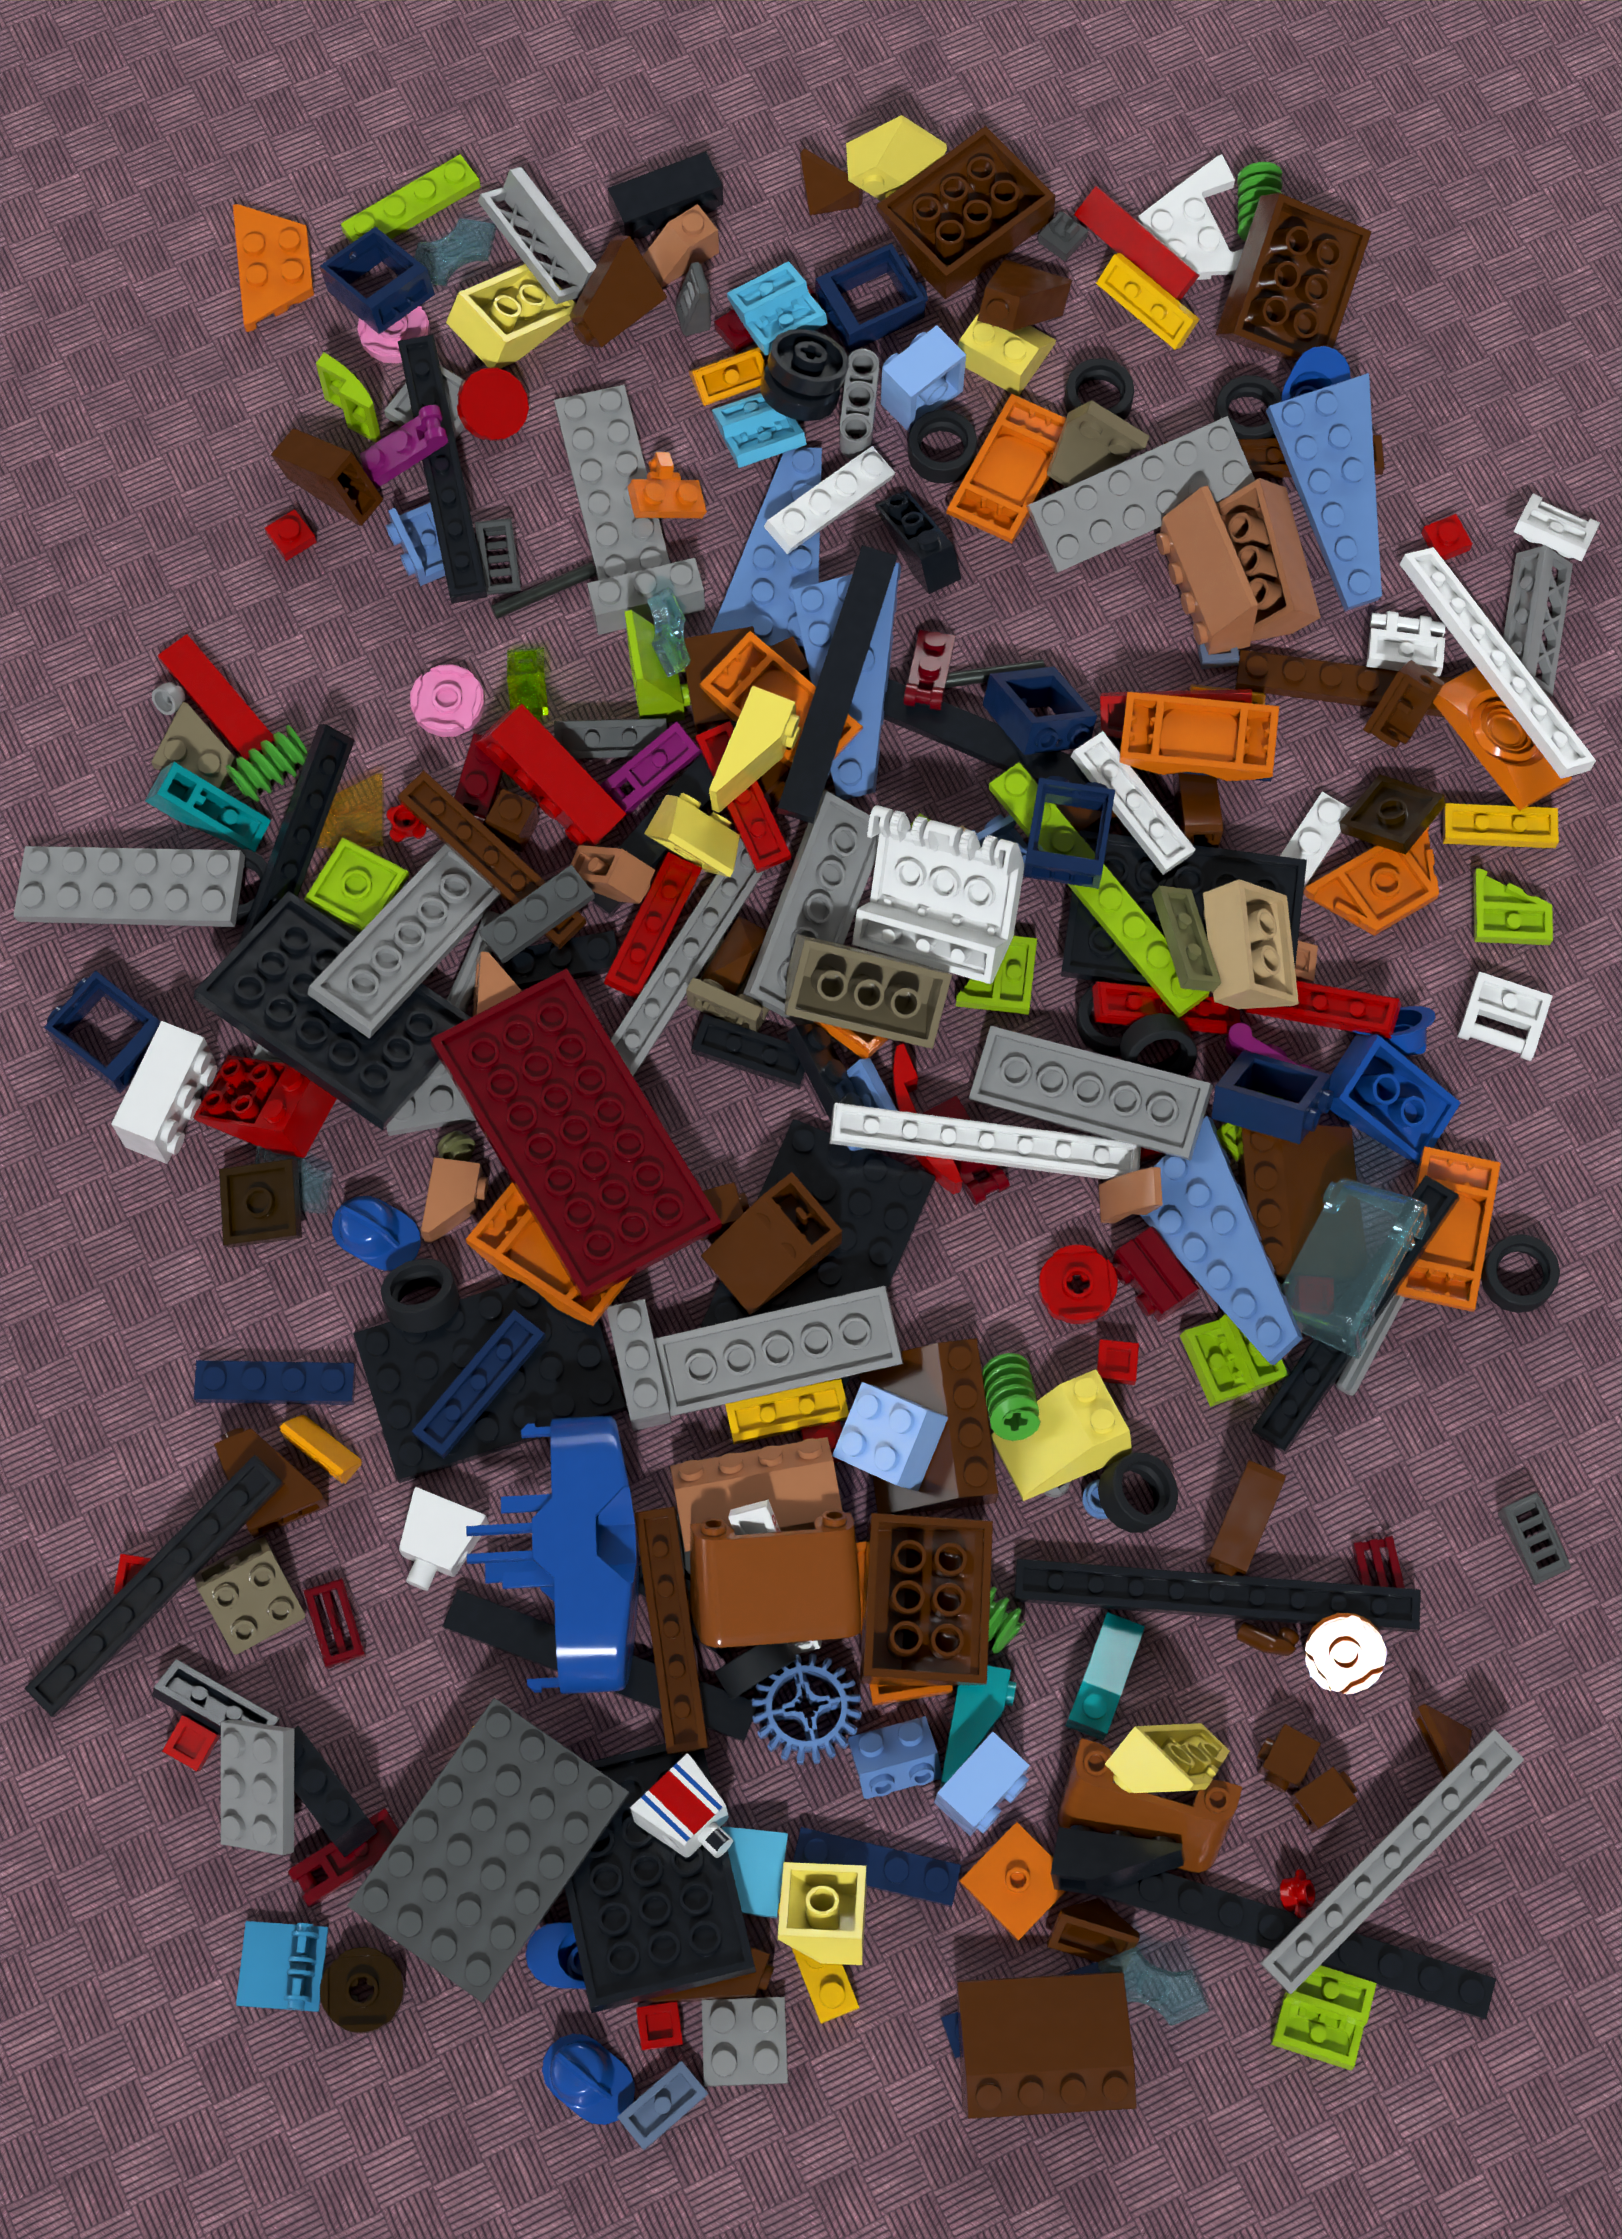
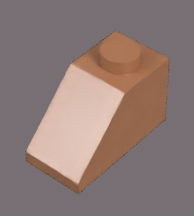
M698 204L666 224L642 256L662 288L687 273L691 263L699 262V264H702L719 253L718 229Z
M579 845L570 864L593 892L618 902L641 904L643 897L648 893L650 881L655 872V869L624 849Z
M480 952L476 959L473 1016L522 992L489 952Z
M434 1157L421 1227L424 1242L434 1243L477 1212L479 1199H486L489 1178L483 1176L480 1163Z

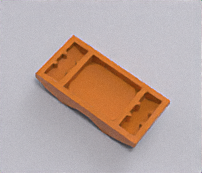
M1011 393L950 502L946 514L1012 544L1030 518L1026 506L1038 500L1050 478L1047 475V471L1066 418Z
M749 631L700 683V688L736 723L752 685L795 701L796 715L800 716L798 727L801 728L794 748L787 747L783 758L780 760L791 768L816 686L754 633ZM849 714L834 759L863 729V726Z
M1477 667L1444 684L1433 702L1434 705L1519 811L1565 786L1572 780L1571 776L1563 779L1558 776Z
M1127 692L1120 763L1161 775L1193 772L1207 774L1224 781L1271 778L1274 768L1279 706Z
M1424 1146L1413 1193L1426 1175L1459 1194L1460 1200L1399 1287L1396 1295L1461 1310L1475 1311L1501 1166L1500 1162Z
M513 1182L466 1238V1243L501 1273L523 1282L537 1291L556 1309L591 1326L595 1325L632 1278L631 1276L583 1302Z

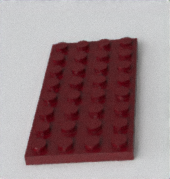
M567 968L430 1038L432 1047L583 1302L722 1227L721 1220Z

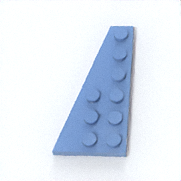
M1369 373L1270 405L1266 410L1344 611L1378 601L1382 597Z
M799 447L783 453L711 633L753 626L755 635L766 645L772 646L793 636L800 651L805 653L791 590L819 583L820 531L789 554H786L764 528V525L768 519L821 482L822 448Z
M899 562L895 564L848 713L863 726V729L833 760L831 766L836 796L842 800L875 793L880 735L884 721V701L888 686L893 643L894 614L897 608L896 596L901 573ZM853 574L791 590L811 682L816 687Z
M1206 1116L1203 1119L1191 1160L1166 1154L1154 1166L1161 1169L1163 1206L1147 1215L1140 1216L1150 1227L1153 1226L1179 1261L1270 1364L1275 1365L1303 1337L1287 1298L1280 1289L1272 1262L1267 1257L1261 1243L1262 1238L1241 1187L1235 1180L1227 1153L1222 1148L1216 1134L1217 1129L1213 1119Z

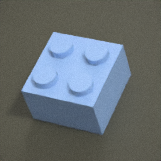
M937 325L927 333L921 332L912 340L906 350L900 354L895 353L891 355L883 364L881 405L910 433L917 419L928 412L941 409L963 391L966 354Z
M862 1382L832 1456L894 1485L919 1491L948 1417L883 1388Z
M992 1732L937 1792L934 1803L970 1837L977 1829L984 1834L1002 1811L998 1808V1805L1004 1799L1012 1803L1027 1786L1026 1784L1029 1779L1025 1775L1030 1765Z

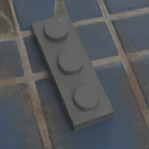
M667 718L554 721V738L574 759L634 757L667 730Z
M570 865L479 930V934L503 965L595 899V895L575 868Z

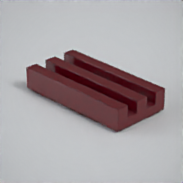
M1393 1536L1352 1544L1361 1585L1372 1586L1364 1551L1370 1550L1378 1586L1388 1587L1380 1548H1385L1393 1587L1405 1588Z
M341 1578L303 1590L325 1667L329 1669L340 1663H348L355 1658L366 1657L344 1580ZM336 1589L354 1649L347 1651L330 1593V1591ZM321 1594L339 1654L333 1656L330 1652L315 1596Z

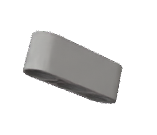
M857 349L848 357L849 368L844 383L839 445L843 455L850 459H854L871 447L873 440L879 383V358L873 351L868 349ZM866 370L869 373L859 374L856 371ZM863 402L866 405L858 407L853 405V403ZM860 434L863 437L859 439L850 438L849 435Z

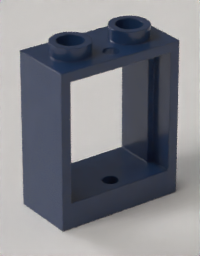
M374 227L320 265L328 292L378 334L388 329L435 295L428 269L377 227ZM381 262L399 275L367 299L350 285Z
M892 243L815 278V298L826 313L827 318L848 353L925 318V302L928 301L926 290L921 282L914 281L910 274L911 269L908 260L904 254L898 255ZM887 273L905 301V304L859 325L841 294Z
M1055 666L991 673L989 676L983 706L1024 755L1076 749L1092 738L1097 714ZM1049 706L1056 715L1035 717L1029 709Z
M1050 776L1047 779L1039 778L1023 877L1099 889L1115 790L1108 789L1106 785L1097 782H1088L1085 785L1070 783L1068 779L1060 776ZM1045 802L1102 811L1094 859L1037 850Z
M95 970L89 978L85 977L79 981L73 990V996L64 1006L60 1005L51 1012L44 1028L51 1040L121 1094L133 1080L161 1021ZM103 996L142 1026L140 1031L107 1067L68 1037V1034Z
M1243 1050L1215 1085L1212 1119L1300 1144L1309 1131L1314 1132L1316 1130L1321 1114H1327L1331 1108L1334 1092L1329 1090L1331 1075ZM1252 1089H1253V1090H1256V1091L1263 1092V1093H1267V1094H1270V1095H1274V1096H1277V1097H1281V1098H1284V1099H1287V1100H1283V1099H1280V1098H1276V1097H1273V1096H1269V1095H1266V1094H1262V1093H1259V1092H1255V1091H1252Z

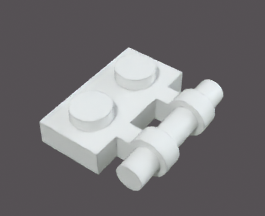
M1387 611L1386 614H1371L1370 627L1372 628L1369 635L1366 667L1399 671L1412 660L1433 675L1441 676L1445 638L1441 637H1444L1446 627L1443 622L1432 621V617L1421 615L1419 619L1401 617L1398 612Z

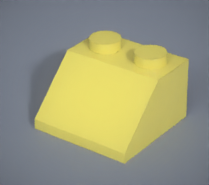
M900 115L846 143L848 181L878 200L883 201L942 158L947 151V145L903 115Z
M977 314L958 343V347L966 354L965 368L1019 397L1055 345L1056 340L1032 326L1009 331L977 321L979 316Z
M681 793L680 797L666 795L644 834L687 861L701 867L705 872L731 877L735 867L740 838L739 834L729 829L732 823L714 812L708 816L699 810L700 802L684 793Z
M783 1862L778 1940L819 1963L862 1965L867 1894L866 1866Z

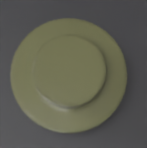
M453 1131L440 1140L437 1146L439 1158L468 1162L475 1149V1142L471 1136L464 1134L462 1131Z

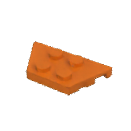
M234 204L233 214L243 323L245 331L250 332L257 328V322L269 315L274 314L277 317L286 312L291 305L301 303L314 295L307 226Z
M1430 827L1424 831L1406 855L1376 845L1306 886L1303 892L1304 895L1373 936L1379 934L1435 901L1439 896L1437 876L1434 874L1433 868L1435 864L1433 849L1430 848L1428 834Z

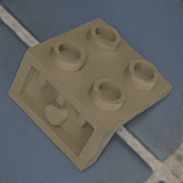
M1091 400L1068 412L1047 475L1062 485L1069 487L1125 462L1127 457L1146 448L1150 436Z
M721 939L700 979L693 977L687 987V1006L714 1018L759 1032L770 1009L760 1005L753 998L743 995L750 974L736 996L725 992L722 985L711 979L701 981L702 976L724 941Z
M265 1536L201 1569L194 1576L199 1593L232 1653L235 1655L305 1618L304 1610L282 1572Z

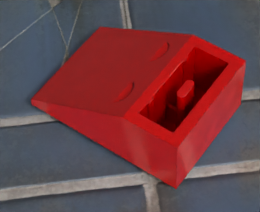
M228 1055L193 1118L200 1123L273 1153L305 1158L337 1098L286 1063Z

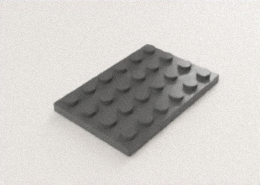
M493 1698L347 1907L485 2004L630 1793L496 1698Z

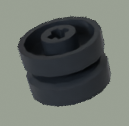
M806 329L785 331L778 334L771 344L768 365L765 367L761 379L760 392L765 402L776 412L784 416L802 421L821 420L830 416L837 407L841 386L845 381L849 368V358L842 346L822 333Z

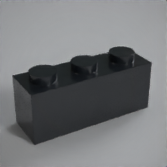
M706 151L607 188L609 208L622 235L630 236L631 239L647 237L653 231L665 227L669 221L697 204L705 214L723 205V185Z
M299 1725L295 1727L294 1791L341 1854L346 1857L378 1831Z

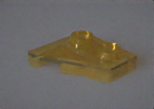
M382 773L375 774L335 794L316 848H336L342 837L361 847L384 846V778Z

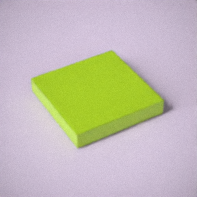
M342 837L304 898V902L319 912L361 932L400 892L409 878V872Z

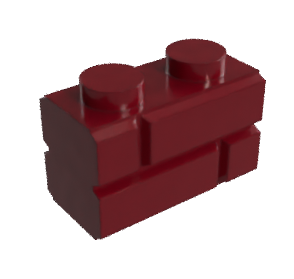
M1153 1226L1136 1236L1135 1239L1124 1244L1114 1253L1113 1262L1115 1265L1113 1267L1115 1268L1118 1280L1125 1286L1129 1283L1138 1294L1135 1297L1136 1303L1147 1317L1153 1314L1157 1321L1161 1322L1197 1296L1200 1288Z

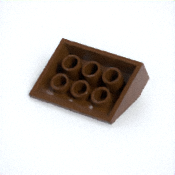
M984 126L878 203L876 209L921 275L946 300L1045 227L1054 218L1056 195Z
M1281 193L1260 196L1215 335L1242 346L1293 362H1297L1304 352L1313 347L1327 346L1333 348L1372 231Z
M1317 1125L1314 1132L1309 1131L1303 1141L1297 1144L1239 1127L1235 1136L1238 1147L1240 1187L1262 1238L1261 1243L1266 1255L1270 1258L1275 1269L1274 1274L1278 1284H1292V1279L1296 1277L1333 1278L1334 1282L1354 1281L1364 1266L1365 1260L1352 1128Z
M977 1338L939 1342L901 1351L904 1364L859 1374L860 1383L864 1382L883 1388L948 1417L919 1491L894 1485L872 1475L878 1514L901 1515L996 1503L999 1493Z
M871 1513L867 1523L860 1683L893 1686L987 1684L993 1521Z
M1122 1971L956 1981L962 2109L968 2119L1137 2109L1135 2066L1124 1973Z

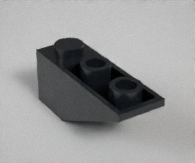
M907 490L875 504L877 513L910 571L928 594L961 580L954 545Z
M1073 1825L1070 1828L1059 1827L1051 1869L1054 1889L1097 1895L1184 1866L1183 1845L1165 1836H1155L1151 1840L1136 1838L1132 1833L1119 1830L1107 1834L1095 1832L1092 1828L1083 1825Z

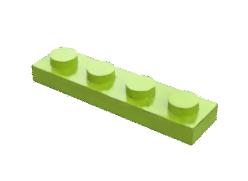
M459 154L340 223L342 232L350 243H353L374 227H377L386 236L393 239L481 187L480 180L462 155Z

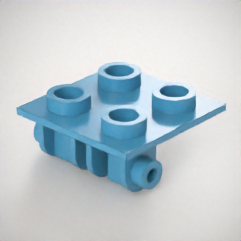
M246 1921L236 2006L319 2012L321 2001L320 1984L324 1973L328 1927L313 1926L314 1924L297 1923L296 1925Z

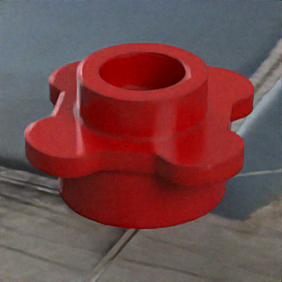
M404 805L391 807L387 811L386 816L391 822L392 827L389 835L393 841L401 842L404 838L415 837L420 839L425 836L427 832L426 826ZM409 820L410 824L404 825L403 822Z
M1297 1869L1295 1877L1284 1878L1280 1885V1897L1284 1908L1288 1912L1295 1911L1298 1918H1305L1306 1910L1312 1907L1315 1902L1314 1885L1310 1880H1306V1873L1303 1869Z

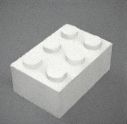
M161 1021L111 1124L125 1148L168 1164L172 1154H178L185 1138L184 1128L188 1120H194L193 1116L201 1104L199 1097L204 1087H209L212 1084L217 1072L216 1061L204 1037Z

